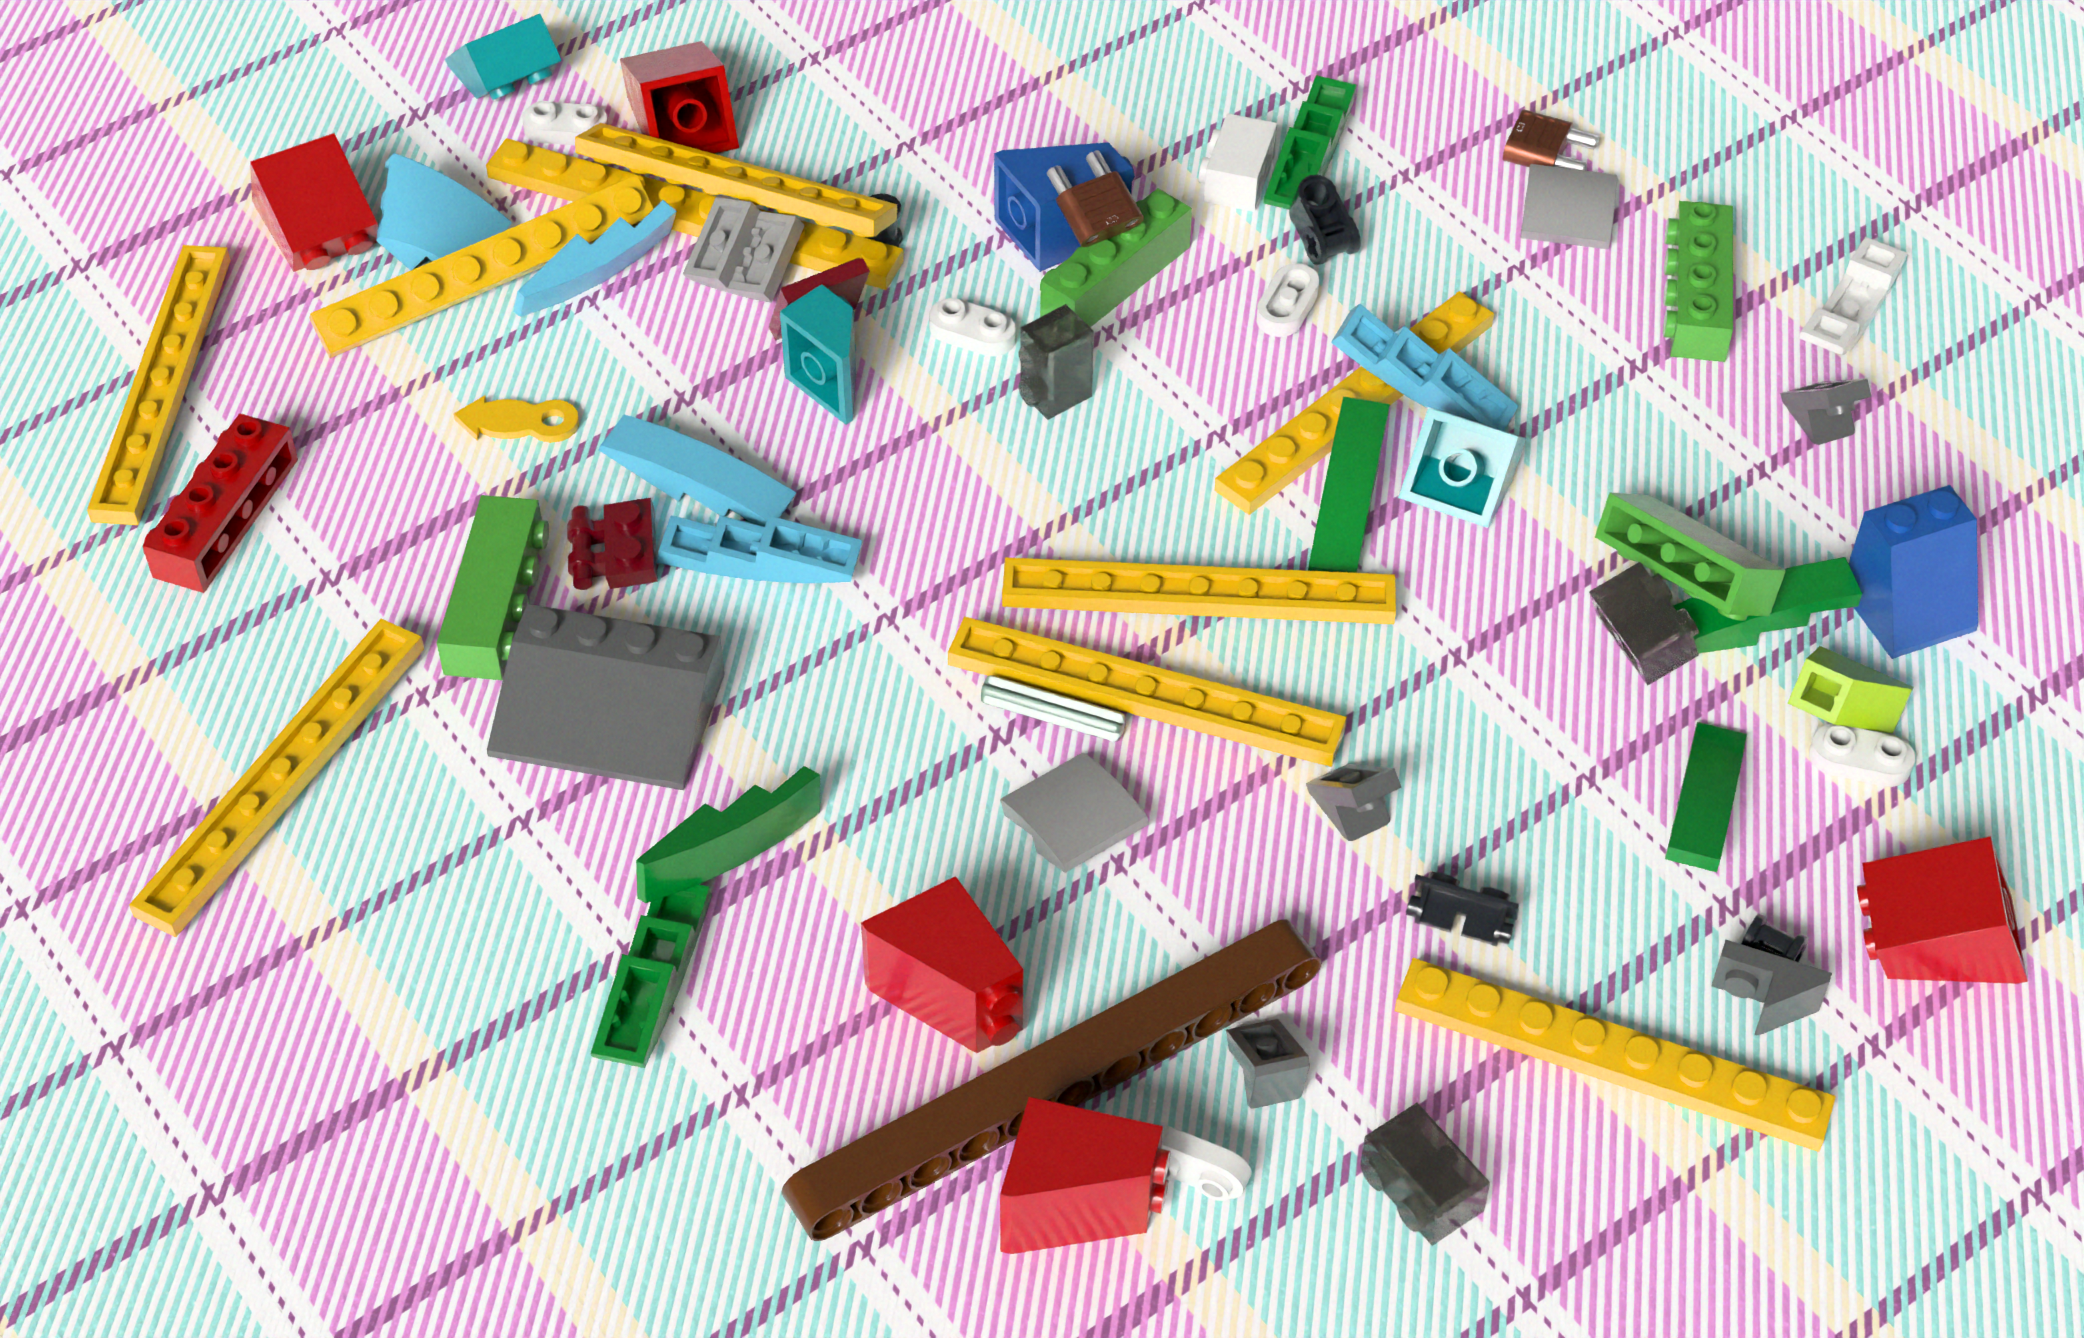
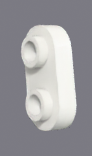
M538 101L527 107L522 114L526 137L537 143L575 145V137L599 123L608 125L606 112L602 108L591 104Z
M1297 263L1282 266L1277 270L1257 306L1256 322L1263 332L1276 337H1284L1294 334L1299 330L1318 296L1319 276L1317 272L1307 265Z
M956 298L940 300L929 311V329L932 336L939 341L985 356L1004 355L1011 351L1015 345V322L1004 313Z
M1827 724L1817 729L1809 748V758L1812 764L1821 772L1884 787H1895L1906 782L1915 763V753L1912 747L1905 740L1897 736L1834 724Z
M1160 1125L1163 1126L1162 1149L1171 1151L1166 1180L1175 1179L1196 1187L1202 1194L1217 1201L1235 1199L1243 1194L1251 1176V1168L1241 1156L1231 1150L1181 1130Z

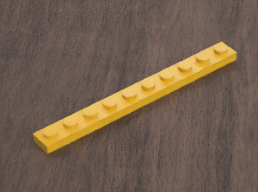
M508 138L503 141L486 164L487 175L490 179L572 202L637 175L653 208L664 200L677 211L671 230L699 237L714 200L717 197ZM758 208V209H759L760 211H762V212H770V211H767V210H763V209ZM800 220L805 226L789 261L791 264L823 272L856 258H863L870 270L865 284L887 290L904 262V251L900 247Z

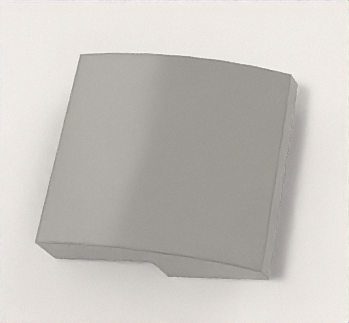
M1530 164L1520 238L1609 249L1617 175Z
M716 197L683 275L687 279L720 291L772 303L805 225L797 216L762 212L749 201Z
M1084 752L1000 799L1004 815L1031 834L1036 852L1064 873L1149 825L1147 815L1127 790L1105 768Z

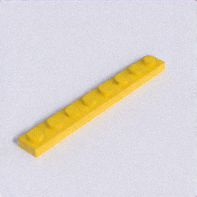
M599 123L575 137L576 153L592 157L597 163H613L627 167L636 174H652L663 177L671 184H688L702 188V191L707 194H723L742 201H749L754 205L776 209L779 214L798 215L812 219L820 226H837L852 230L853 234L860 237H874L897 221V204L604 123Z
M635 175L310 313L309 319L329 358H333L542 268L576 234H579L592 245L620 217L635 228L654 208L639 178Z
M182 246L87 508L90 520L93 523L139 525L231 261L227 247Z
M1458 291L1409 330L1438 354H1441L1448 348L1457 354L1492 327L1494 313ZM1362 366L1219 474L1215 478L1214 491L1248 515L1252 514L1331 452L1343 397L1392 405L1404 394Z
M1005 557L1002 607L1394 624L1396 616L1395 574Z
M965 616L948 650V665L988 676H998L1066 697L1329 767L1333 766L1346 727V716Z
M380 618L132 900L129 906L133 917L177 937L424 650L422 636Z
M1412 958L1396 999V1012L1818 1152L1823 1144L1836 1098L1835 1095L1416 958Z

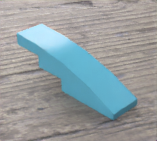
M662 200L635 228L620 217L592 245L579 234H576L517 291L513 312L522 317L563 303L607 281L639 260L671 232L677 211Z
M1361 304L1350 310L1331 341L1333 345L1367 371L1426 408L1439 409L1504 431L1518 408L1514 401L1450 348L1438 354L1406 326L1394 332Z
M625 414L599 447L600 452L678 502L686 493L718 515L725 516L731 509L752 524L765 527L769 515L781 518L797 493L755 467L711 445L667 427Z
M671 515L658 551L657 563L706 574L755 581L787 583L851 582L863 540L770 515L765 527L719 515L716 527Z

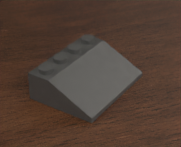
M527 604L511 642L487 746L488 757L684 791L725 675L721 637Z

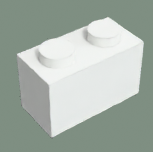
M1229 113L1226 114L1221 130H1213L1209 146V155L1211 157H1203L1198 182L1205 184L1204 202L1255 212L1275 156L1277 123Z

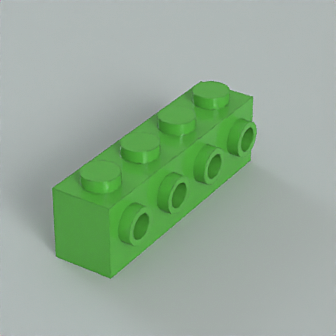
M1159 188L1143 200H1138L1136 204L1144 216V220L1138 226L1094 245L1078 247L1071 257L1044 275L1040 283V320L1075 341L1190 248L1192 208Z
M1679 200L1676 218H1668L1665 229L1664 243L1672 245V248H1667L1665 256L1664 275H1671V279L1666 280L1663 305L1671 306V310H1666L1663 337L1670 338V357L1725 362L1733 332V206Z
M1609 492L1595 534V538L1616 549L1620 556L1649 568L1650 573L1656 577L1675 583L1683 588L1684 593L1704 600L1718 608L1717 611L1720 614L1739 621H1745L1747 616H1770L1786 572L1785 569L1651 495Z
M481 495L437 640L443 675L503 680L512 639L527 604H529L528 588L529 586H535L538 580L539 549H546L549 540V523L547 520H542L539 500Z

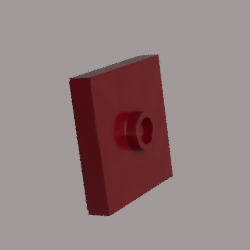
M856 258L782 287L769 324V329L775 341L782 339L780 311L821 284L837 296L844 297L853 307V310H855L870 272L864 259Z

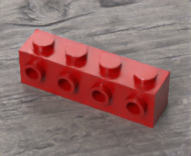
M239 413L229 428L222 431L216 446L205 461L197 465L193 477L180 495H176L172 499L164 517L145 537L142 547L152 578L201 593L207 590L298 461L290 427Z

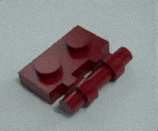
M651 497L603 505L604 519L595 521L591 519L590 509L587 506L579 505L571 510L572 519L567 523V539L572 544V552L569 553L567 558L568 572L573 576L574 588L587 590L592 586V577L606 576L610 589L658 582L655 509ZM605 543L604 552L594 553L591 551V545Z

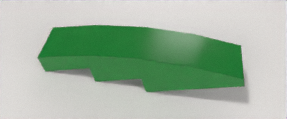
M1318 75L1315 76L1307 101H1302L1293 128L1289 127L1263 199L1264 204L1289 210L1297 188L1305 177L1316 174L1325 175L1357 95L1356 84Z
M1343 397L1308 571L1357 573L1390 404Z
M1846 557L1786 568L1770 616H1747L1745 621H1739L1720 614L1717 611L1718 608L1706 601L1692 597L1649 615L1647 622L1661 657L1665 659L1755 646L1762 632L1807 626L1811 613L1858 607L1862 592Z
M1697 722L1665 860L1717 873L1731 816L1747 734Z
M803 766L772 793L755 784L722 812L706 803L636 860L637 899L648 903L697 886L746 863L786 839L820 813V774Z
M697 885L651 901L647 916H640L629 954H622L591 1050L593 1058L641 1068L646 1067L664 1029L696 947L712 898L709 886Z

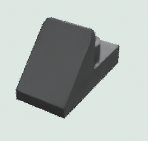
M1867 378L1823 381L1780 393L1783 404L1811 442L1816 445L1853 435L1855 427L1851 411L1855 410L1854 402L1872 397Z
M1346 764L1306 783L1309 794L1341 835L1348 841L1357 840L1390 823V816L1385 805V795L1402 788L1395 768Z
M1725 940L1711 986L1725 990L1735 997L1750 998L1764 1003L1754 1034L1762 1035L1819 1012L1832 973Z
M1279 1019L1226 1029L1228 1049L1243 1068L1247 1104L1250 1109L1292 1101L1302 1096L1310 1067L1309 1055Z

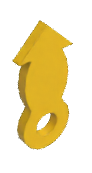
M486 395L453 413L455 421L477 441L479 433H482L489 437L500 439H515L530 435L543 442H561L575 434L579 427V416L576 408L567 401L557 399L546 400L532 405L525 401L514 399L487 402ZM551 416H559L564 419L562 423L556 426H547L543 423L546 418Z

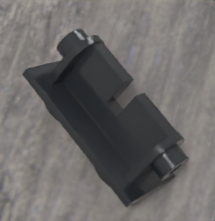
M1430 872L1428 877L1415 875V891L1421 892L1422 895L1421 897L1411 895L1406 910V915L1415 917L1414 923L1451 933L1457 914L1466 917L1461 936L1495 947L1498 946L1499 942L1509 945L1514 924L1505 922L1506 917L1517 920L1519 915V904L1510 901V894L1491 887H1481L1480 892L1459 887L1460 881L1439 872Z

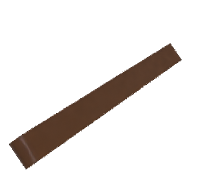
M1283 919L1273 922L794 1173L785 1182L781 1194L811 1240L823 1241L831 1238L1015 1140L1029 1097L1077 1107L1301 988L1316 976L1322 965L1321 959L1289 920Z

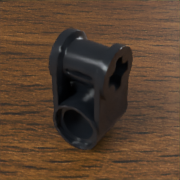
M1316 174L1305 177L1300 182L1292 200L1289 216L1304 244L1310 261L1314 265L1324 264L1328 257L1343 252L1347 254L1357 253L1361 246L1359 230L1353 218L1349 216L1336 190V186L1325 176ZM1308 201H1312V202L1318 204V206H1317V205H1312V204L1309 203Z

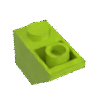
M1819 646L1806 658L1787 704L1834 725L1893 734L1914 687Z

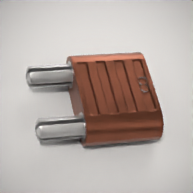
M1523 109L1508 137L1502 159L1503 161L1529 168L1530 164L1586 171L1585 161L1563 156V152L1568 143L1594 150L1598 145L1599 136L1574 129L1572 122Z
M1097 150L1089 153L1086 157L1096 176L1092 180L1072 187L1061 166L1052 167L1047 172L1058 193L1056 203L1082 247L1094 245L1129 231L1144 220V216L1117 171H1110L1100 151Z

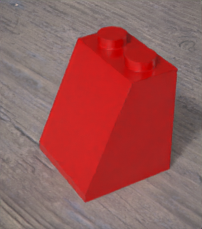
M703 41L620 58L627 98L642 134L713 154L739 148L724 64Z
M335 133L250 161L253 204L293 272L304 268L306 270L319 269L329 263L332 258L347 253L348 255H358L377 243L378 223Z
M1991 836L1862 863L1865 884L1857 885V895L1864 917L1870 916L1872 928L1863 929L1864 941L1870 960H1880L1887 979L2007 984L2028 982L2012 894Z
M956 876L861 922L864 980L870 992L976 1054L991 1046H1001L1008 1043L1018 1032L1023 1030L1024 969Z
M1029 1097L1000 1193V1252L1017 1254L1147 1233L1152 1212L1162 1214L1169 1180H1166L1171 1151L1162 1149L1163 1126Z

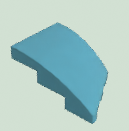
M393 153L385 163V168H388L386 189L381 197L382 219L378 223L376 241L410 270L415 268L426 256L432 261L501 233L507 230L512 223L474 192L431 167Z

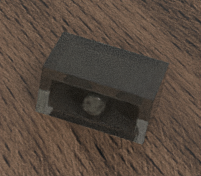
M1066 304L1022 326L1020 332V350L1018 352L1020 359L1019 392L1024 402L1030 407H1035L1047 420L1092 397L1094 330Z
M1641 562L1636 563L1589 591L1597 617L1647 686L1699 656L1693 636L1699 634V631L1692 617L1685 608L1676 611L1670 603L1673 595L1664 579L1659 574L1651 577Z
M1418 1102L1365 1136L1360 1162L1365 1179L1375 1190L1384 1191L1397 1206L1398 1214L1404 1224L1413 1232L1419 1231L1431 1246L1484 1212L1490 1181Z

